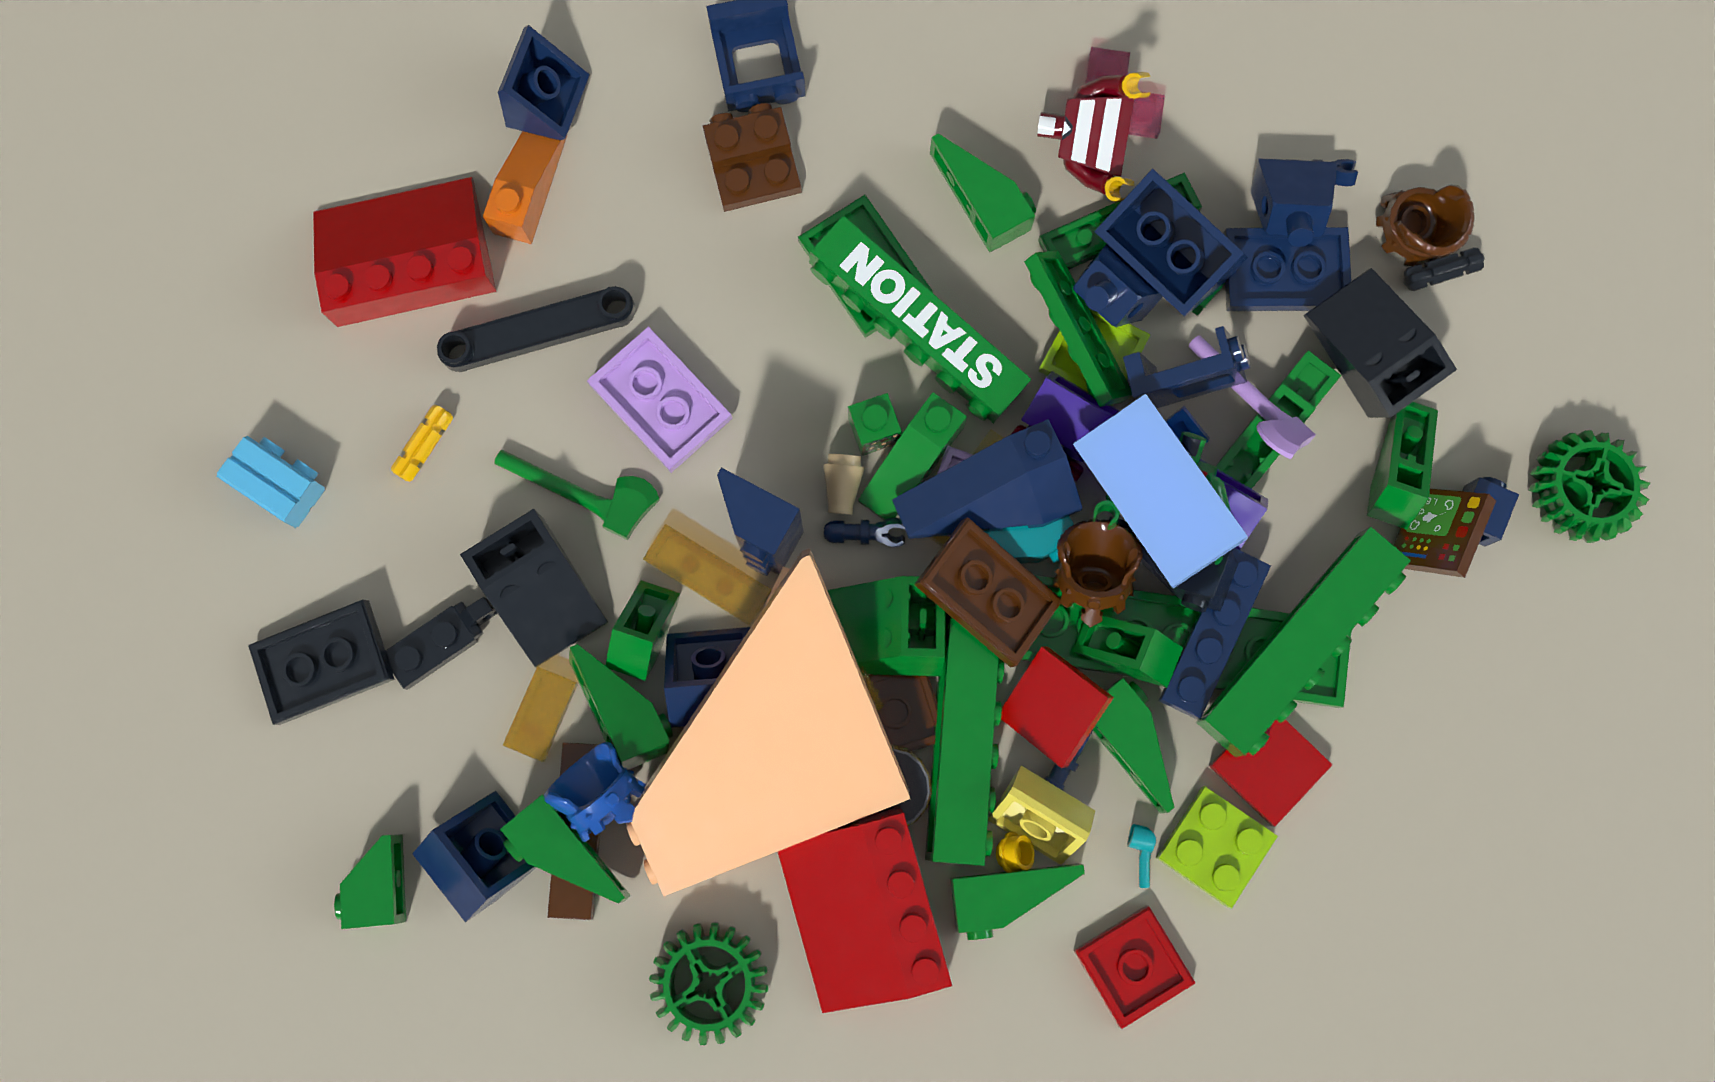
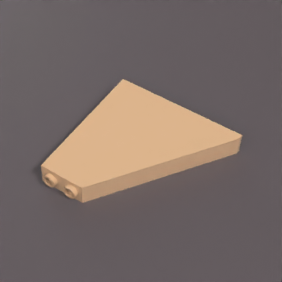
M810 548L801 551L644 788L645 791L633 804L635 807L633 822L626 823L627 830L635 846L641 844L647 858L644 860L647 877L652 885L658 883L663 896L910 799L908 785Z

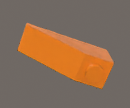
M522 131L495 178L483 214V218L493 234L532 244L566 138L560 141Z

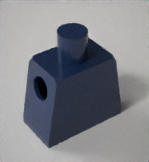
M1258 158L1250 191L1264 232L1269 235H1287L1288 242L1295 247L1306 246L1312 242L1314 237L1322 236L1333 206L1337 163Z
M1107 243L1086 267L1073 286L1074 291L1085 300L1086 305L1091 310L1097 311L1107 322L1115 327L1142 321L1163 297Z

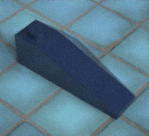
M1049 419L1003 438L892 499V503L909 539L951 535L959 523L967 517L982 530L988 529L989 532L1002 531L1006 527H1044L1080 512L1083 508L1067 456Z

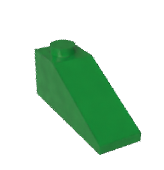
M939 133L931 137L930 155L989 253L1031 231L1036 207L1027 192L1021 193L1013 180Z
M933 392L908 424L859 497L858 502L884 521L888 518H897L898 514L892 499L925 481L945 454L947 446H951L964 429L967 416Z
M1412 402L1390 418L1370 487L1367 516L1408 529L1429 499L1438 416L1437 409Z
M580 645L571 646L569 650V663L605 742H610L614 745L622 766L629 770L667 754L670 744L669 738L673 737V732L665 714L658 715L652 702Z
M1122 678L1106 690L1114 698L1093 728V733L1160 814L1169 813L1175 807L1152 713L1145 705L1149 701L1148 697L1135 682L1131 681L1128 684Z
M544 794L540 795L500 829L507 837L503 841L505 848L518 862L524 859L528 864L618 904L626 901L631 896L587 841H581L577 830L571 828V822L566 818V815L555 810L544 801Z
M1077 863L1032 868L1018 872H997L950 878L956 931L958 933H966L967 940L992 938V929L1004 928L1085 874L1084 864Z

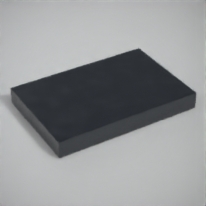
M362 599L248 645L273 725L284 724L395 680L369 600Z

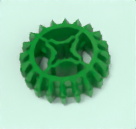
M1585 430L1578 435L1576 433H1569L1563 436L1562 440L1553 441L1547 447L1548 452L1545 451L1537 457L1536 460L1540 466L1533 468L1530 473L1539 482L1530 485L1528 491L1538 493L1540 499L1534 501L1532 507H1544L1547 513L1543 515L1541 521L1547 523L1554 520L1556 522L1554 533L1561 534L1568 530L1569 540L1577 541L1584 538L1586 543H1594L1599 541L1600 538L1605 541L1616 538L1618 533L1621 534L1630 530L1632 527L1631 522L1640 519L1643 513L1638 507L1646 505L1650 500L1640 493V491L1647 489L1651 484L1641 480L1639 474L1644 472L1647 466H1635L1632 461L1638 451L1623 452L1625 440L1618 439L1610 444L1609 432H1602L1595 436L1592 430ZM1571 457L1586 458L1584 465L1580 466L1579 470L1575 469L1571 472L1564 470ZM1607 501L1613 503L1611 510L1604 518L1592 517L1594 509L1598 508L1600 503L1602 504Z
M718 922L711 923L708 936L704 935L701 923L694 924V939L692 940L684 929L678 931L677 938L681 947L679 948L671 941L665 942L663 948L671 958L657 956L654 959V964L665 970L664 974L654 973L649 978L651 983L663 984V989L656 990L650 994L652 1001L665 998L666 1005L656 1011L658 1018L664 1017L671 1012L675 1018L668 1024L667 1029L673 1032L680 1023L687 1026L682 1034V1040L689 1041L694 1029L699 1030L698 1040L700 1045L708 1043L709 1031H714L717 1043L723 1044L726 1040L724 1029L726 1027L729 1028L735 1038L741 1036L742 1029L738 1020L741 1019L749 1026H752L756 1021L753 1014L747 1010L748 1007L761 1011L765 1005L761 999L754 997V992L766 993L769 990L767 983L756 982L755 978L767 974V966L753 967L752 962L762 955L761 950L755 949L747 955L743 949L750 943L751 938L745 935L738 944L733 942L732 939L736 934V927L730 926L725 936L720 937V925ZM713 946L721 948L730 953L735 960L722 966H714L708 962L704 955H701L698 947ZM686 955L690 962L689 967L693 980L688 988L677 995L674 985L675 972L679 962ZM725 971L729 972L716 985L717 995L716 993L709 994V989L706 993L700 990L693 995L690 994L703 981L704 978L701 972H709V977L713 973L719 976ZM743 971L745 992L741 1004L733 1011L728 1003L729 998L725 991L726 983L736 974ZM697 1000L705 1001L711 1005L714 1011L719 1013L721 1018H700L691 1014L684 1006Z

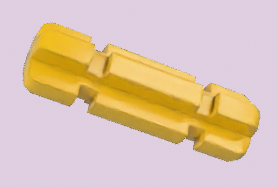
M434 404L430 407L424 417L427 421L425 424H419L403 448L405 454L403 457L398 456L391 466V471L405 481L410 482L414 479L420 470L417 467L420 462L424 464L442 437L439 434L440 431H445L453 420V416L438 405Z

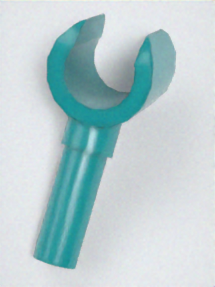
M1133 824L1129 831L1127 846L1140 850L1139 887L1149 888L1150 859L1156 844V837L1148 827Z

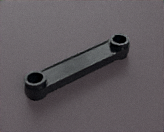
M617 286L608 287L600 291L448 332L438 341L437 355L448 369L455 372H465L512 357L624 327L633 320L636 312L635 303L630 293L625 289ZM614 301L626 303L625 308L619 313L611 314L607 312L608 306ZM466 345L465 352L461 357L457 359L449 358V354L454 347Z

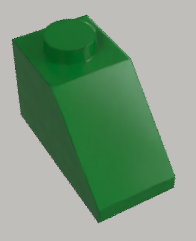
M641 580L612 628L605 666L611 670L646 681L662 649L680 593Z
M1102 616V622L1091 628L1084 623L1073 652L1134 679L1167 688L1183 647L1154 628Z
M403 834L382 835L340 883V893H337L335 896L334 911L336 918L341 920V929L394 925L406 922Z

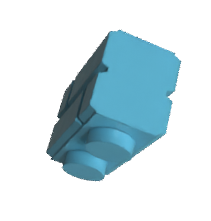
M249 436L243 437L233 450L232 456L227 458L219 469L216 477L281 521L294 528L299 527L310 512V508L316 504L325 491V487L314 480L319 473L298 459L293 465L289 464L281 458L285 450L265 437L259 443Z

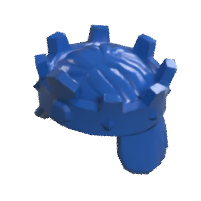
M603 742L570 766L547 789L544 794V801L555 810L565 814L566 818L571 822V828L577 830L582 842H586L590 839L589 834L591 832L594 835L601 833L606 829L605 825L613 820L618 824L633 822L635 807L630 803L631 796L634 795L639 798L645 791L644 788L647 784L638 780L634 776V771L622 766L612 743Z

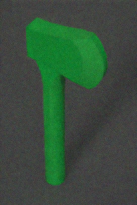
M504 450L499 451L494 462L499 467L589 509L604 521L602 526L605 530L626 540L630 538L634 529L645 515L660 501L659 495L652 484L636 476L617 478L613 499L595 495Z

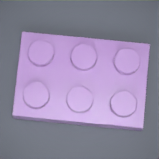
M649 326L587 380L592 389L670 473L677 469L733 419L730 412Z

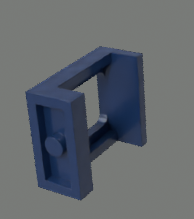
M733 0L706 6L728 112L735 110L748 112L751 107L761 103L770 104L776 102L777 104H790L798 98L806 96L805 79L799 64L789 19L787 0ZM768 43L776 44L780 51L785 75L738 84L733 53L738 49Z
M1222 326L1215 328L1221 354L1160 372L1140 352L1123 356L1133 398L1137 400L1146 394L1157 409L1246 383L1247 379L1244 370L1251 368L1246 347L1244 344L1241 345L1238 336L1232 337L1225 327Z

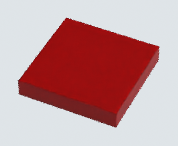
M1042 646L1002 707L1001 720L1060 768H1066L1114 697L1051 648Z
M1277 720L1273 722L1266 745L1255 755L1252 756L1248 752L1244 756L1234 757L1228 750L1224 749L1209 765L1272 827H1276L1333 765L1287 720L1281 723Z
M1147 905L1073 950L1120 1029L1125 1028L1196 984L1156 916Z

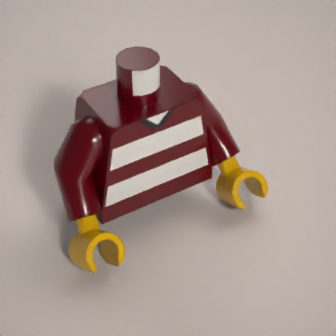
M1148 72L1101 76L1077 88L1074 97L1067 99L1065 115L1040 113L1037 137L1061 140L1058 157L1064 159L1065 170L1085 187L1105 194L1108 199L1114 202L1121 203L1124 200L1120 196V188L1123 184L1135 185L1133 180L1123 178L1121 175L1134 99L1150 96V92L1142 93L1138 89L1140 78L1150 77Z

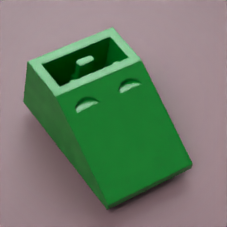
M899 576L827 590L862 674L942 676L945 660V611L914 585L920 576Z

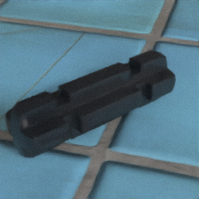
M1473 247L1461 251V256H1458V253L1425 262V267H1422L1421 264L1408 267L1404 270V284L1407 285L1410 291H1416L1426 288L1428 286L1427 283L1433 286L1462 277L1464 271L1467 275L1481 271L1484 268V254L1478 248Z

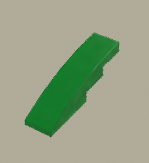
M1308 350L1268 400L1290 417H1298L1305 423L1316 409V406L1342 375ZM1258 413L1216 465L1217 469L1251 489L1280 455L1268 446L1259 435L1256 426L1259 422L1266 420Z

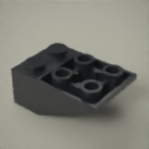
M1372 268L1366 270L1304 314L1305 319L1368 418H1391L1457 370L1436 334Z
M535 509L530 510L460 554L479 587L534 667L540 666L608 623L548 524Z

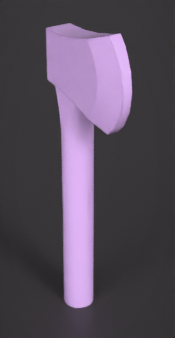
M1200 335L1195 337L1189 344V348L1200 359L1219 354ZM1248 380L1246 383L1231 387L1266 420L1258 423L1256 426L1257 431L1268 446L1284 457L1291 459L1299 449L1308 445L1316 434L1298 417L1292 418L1284 413Z

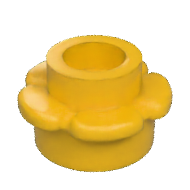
M1013 831L1008 832L996 847V859L1006 873L1029 870L1034 863V847L1030 838L1026 835H1018Z

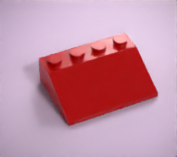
M472 177L313 212L314 275L321 312L336 327L497 292Z
M901 807L863 817L778 851L822 1013L910 999L952 986L911 836Z

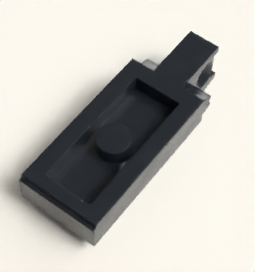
M482 597L468 607L463 602L456 604L454 607L450 606L385 650L392 672L403 689H410L478 643L477 638L484 634L479 626L498 614L489 600Z

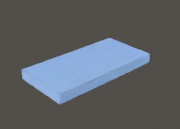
M1146 394L1073 444L1172 588H1175L1248 539L1244 530Z

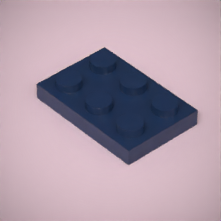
M1326 227L1322 236L1314 237L1311 243L1303 247L1292 246L1288 242L1287 235H1269L1264 232L1263 228H1226L1223 232L1248 257L1225 281L1226 311H1310L1352 281L1348 227Z

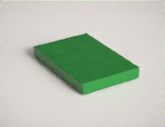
M865 194L798 236V242L810 258V251L838 220L845 216L933 293L931 287ZM830 283L829 287L863 336L866 338L877 330L873 326L875 319L871 318L863 310L861 312L853 310L842 299L841 295L843 292Z

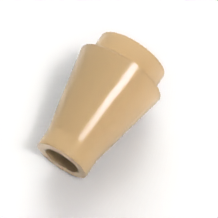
M828 454V464H823L828 498V513L853 515L854 502L865 467H861V457Z

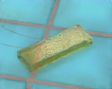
M667 524L664 525L643 558L646 563L749 627L772 589Z

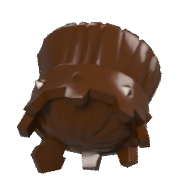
M1452 184L1438 191L1417 187L1383 196L1381 206L1386 208L1383 215L1376 217V227L1383 228L1386 242L1381 247L1386 254L1394 251L1404 257V265L1414 266L1419 261L1427 259L1431 261L1438 258V256L1441 257L1456 252L1469 240L1468 235L1472 234L1474 228L1475 214L1473 212V202L1470 201L1471 197L1466 189Z
M1090 519L1088 522L1086 520L1078 522L1066 529L1060 535V539L1057 542L1060 566L1059 569L1055 570L1056 576L1053 579L1052 587L1060 588L1062 592L1060 603L1066 608L1071 607L1073 603L1085 608L1081 610L1080 619L1090 628L1102 622L1103 612L1100 610L1113 607L1117 614L1125 610L1127 597L1134 596L1132 584L1136 581L1134 572L1138 569L1143 558V548L1138 538L1127 527L1117 523L1114 529L1107 530L1111 521L1105 519L1101 521L1096 519L1095 522H1093V519Z

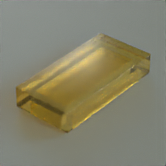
M537 666L502 746L545 762L579 683Z

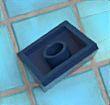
M530 25L523 28L498 90L505 125L508 128L561 141L567 136L590 74Z

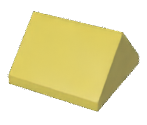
M1021 765L997 802L993 813L988 817V821L1006 832L1013 831L1018 835H1026L1030 838L1035 850L1062 865L1088 839L1095 810Z

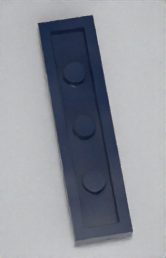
M1233 548L1231 551L1238 567L1221 612L1207 608L1206 612H1199L1183 646L1167 688L1164 687L1158 700L1196 720L1201 719L1271 567V565L1236 548Z

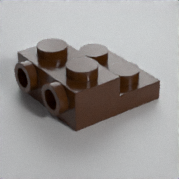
M761 103L751 107L748 115L733 118L731 113H720L710 118V124L702 125L724 212L802 193L781 107L772 109L771 104Z

